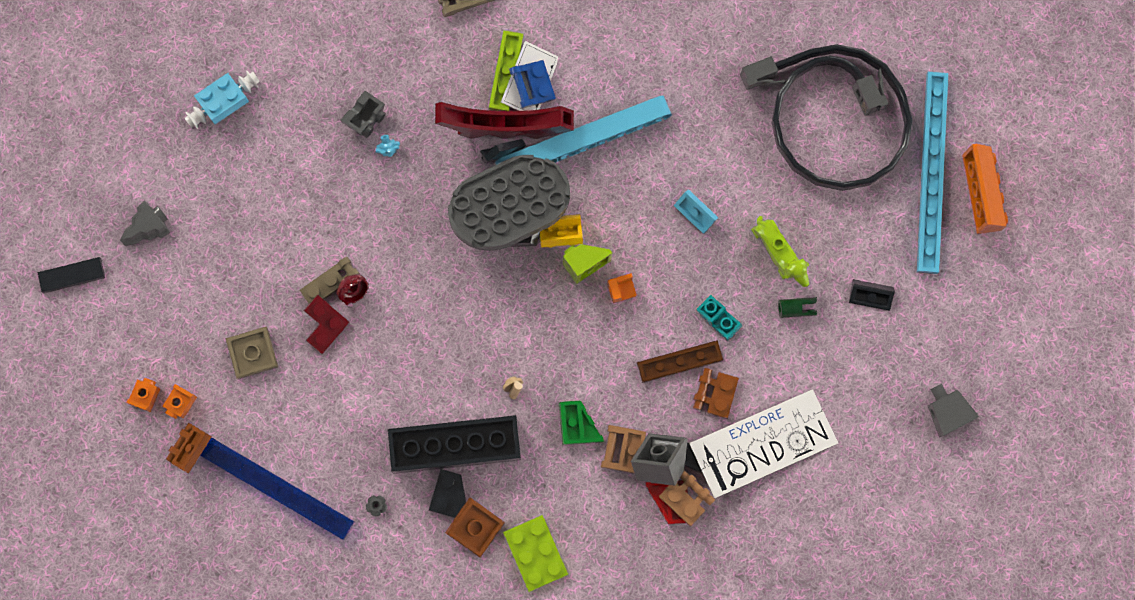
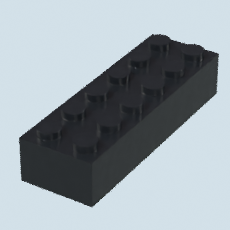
M516 415L388 429L390 463L393 474L521 460Z

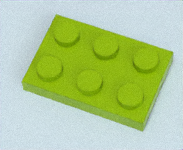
M543 515L503 532L528 592L568 575Z

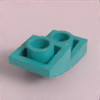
M712 295L696 309L727 341L742 327V324L727 312L726 307Z

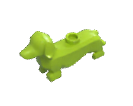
M759 216L757 218V225L751 231L756 239L760 238L763 241L773 263L779 268L778 272L782 279L794 278L802 287L809 286L807 274L809 263L803 258L800 260L797 258L774 220L767 219L763 221V217Z

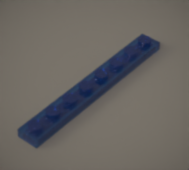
M212 437L200 455L342 540H345L355 521Z

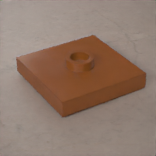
M469 498L445 533L481 558L505 522L478 502Z

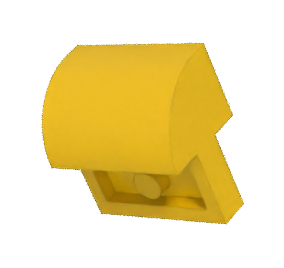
M580 214L563 215L555 224L540 231L541 248L583 244Z

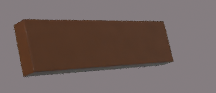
M718 340L639 361L637 362V367L642 383L721 362L723 357Z

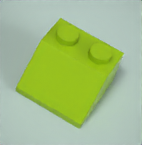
M580 244L577 247L572 245L564 251L563 266L575 283L578 284L611 262L612 251Z

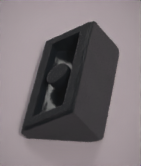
M853 279L849 303L890 311L895 290L891 286Z

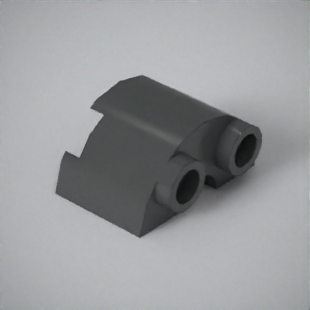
M364 91L356 100L354 107L348 110L340 121L359 135L368 138L373 132L374 124L376 122L380 123L386 115L383 112L385 103Z

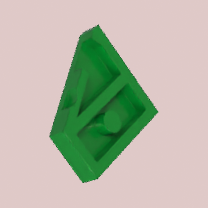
M582 401L559 402L562 445L604 442L603 436L599 434L594 421L587 414Z

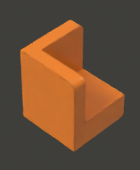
M632 273L607 281L613 303L636 297Z

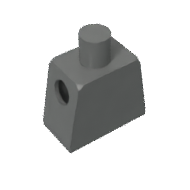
M942 383L930 389L936 401L929 404L928 409L939 438L979 417L958 390L947 394Z

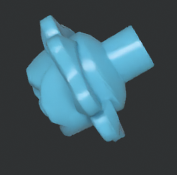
M389 135L381 136L382 142L376 146L377 153L391 157L399 149L400 142L394 139L390 140Z

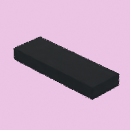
M100 257L37 272L43 294L105 278Z

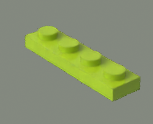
M503 30L489 110L510 111V106L501 103V100L511 78L509 69L515 67L521 52L523 33Z

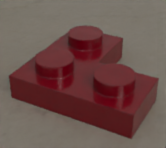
M316 295L303 310L319 324L306 341L321 354L326 351L350 323L319 295Z

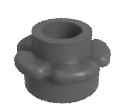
M380 495L369 497L366 504L367 512L371 513L372 516H380L381 513H384L387 509L385 498Z

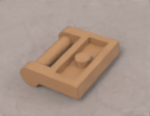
M608 425L607 432H609L601 468L635 474L631 460L645 440L646 432ZM617 434H621L624 436L619 463H614L612 461Z

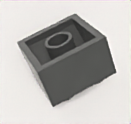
M648 433L631 460L637 481L675 486L684 472L687 438Z

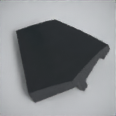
M523 139L497 144L492 148L481 150V159L484 163L496 161L501 157L522 150L526 144Z

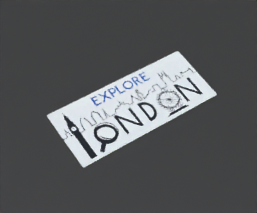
M812 389L690 443V446L714 498H717L836 445L838 441Z

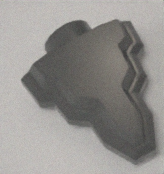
M144 200L137 207V213L132 217V224L125 229L120 241L124 246H130L139 243L143 239L163 238L170 233V230L164 223L168 220L167 216L158 206L152 208Z

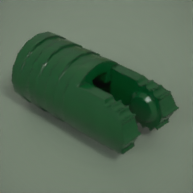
M817 297L779 300V317L816 316L817 310H803L802 305L815 304Z

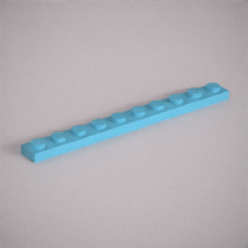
M929 71L926 74L917 272L938 274L940 265L948 73Z

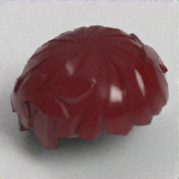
M360 274L349 275L340 282L337 296L346 305L356 303L366 295L369 283Z

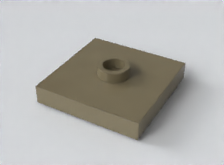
M267 326L225 338L236 379H242L279 367Z

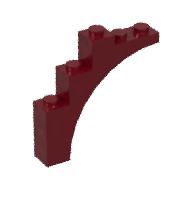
M439 102L435 103V124L456 130L458 135L470 139L486 135H492L501 139L519 135L539 139L574 131V110L557 106L526 111H491Z

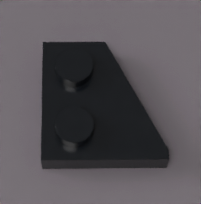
M440 469L429 511L456 518L466 503L462 475Z

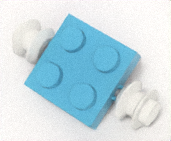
M246 71L247 76L244 78L238 76V84L227 73L195 94L194 97L202 108L200 110L197 107H193L194 112L191 114L185 112L188 115L185 117V120L190 127L193 128L195 126L198 129L200 122L206 124L205 116L207 115L214 124H217L248 103L249 100L242 91L244 89L245 92L251 93L253 86L259 88L257 83L260 81L254 72L249 73Z

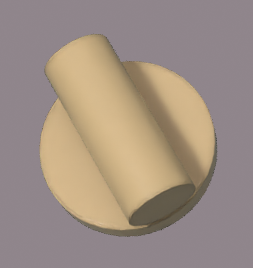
M511 377L505 381L503 390L509 392L511 399H516L523 387L522 378Z

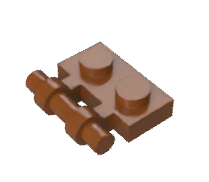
M704 368L703 375L699 377L698 382H700L698 392L694 395L693 400H695L693 409L701 411L703 403L708 404L707 413L728 419L739 378L718 372L715 380L710 378L712 370ZM708 385L714 387L711 398L705 396Z
M188 422L185 429H181L180 437L175 445H171L168 450L170 453L166 460L189 474L212 436Z

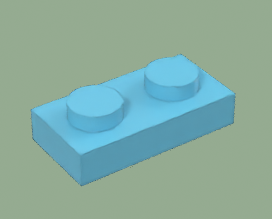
M689 189L674 204L703 234L718 219Z

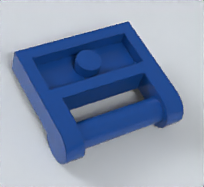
M544 60L518 65L509 69L510 74L514 77L521 98L520 105L522 109L556 99ZM521 73H525L533 99H529Z

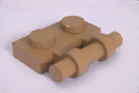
M684 470L680 477L684 483L681 486L677 483L675 486L669 485L659 498L689 526H692L705 512V509L699 504L704 500L710 506L715 499L709 494L710 491L707 488L704 489L695 481L696 478L692 474L689 475ZM688 487L698 494L695 500L685 492Z

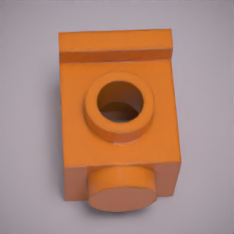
M144 378L141 381L137 379L130 398L127 399L126 403L151 412L160 388L155 386L156 382ZM145 389L146 395L141 397L140 393Z
M175 384L162 407L166 408L165 413L174 419L178 416L184 419L197 396ZM176 399H180L178 406H174Z

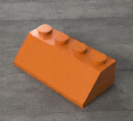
M972 144L962 157L977 234L1002 231L1007 227L1008 216L1003 210L1004 195L999 189L1000 175L996 172L995 168L997 162L996 155L992 153L991 146Z

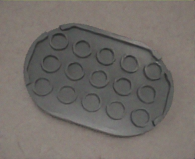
M534 155L512 157L466 179L455 189L448 205L449 223L455 235L472 248L484 251L507 248L552 226L564 215L570 201L568 178L556 163L547 158L544 160L536 158Z

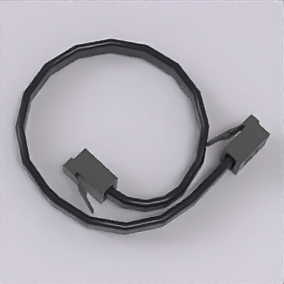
M835 44L812 48L778 62H774L772 56L742 67L740 77L746 90L758 86L784 84L776 96L771 121L776 146L792 171L815 186L840 191L870 186L890 173L908 148L912 116L907 95L888 65L864 49ZM830 54L859 58L878 70V88L872 75L864 77L856 65L845 58L831 56ZM817 57L793 71L787 81L772 80L776 77L779 70ZM831 65L841 67L850 73L856 81L852 89L864 116L876 112L877 109L878 111L885 109L889 104L883 91L882 75L894 90L904 122L901 145L889 165L871 177L848 182L821 178L800 165L784 144L779 122L783 97L795 79L814 67Z

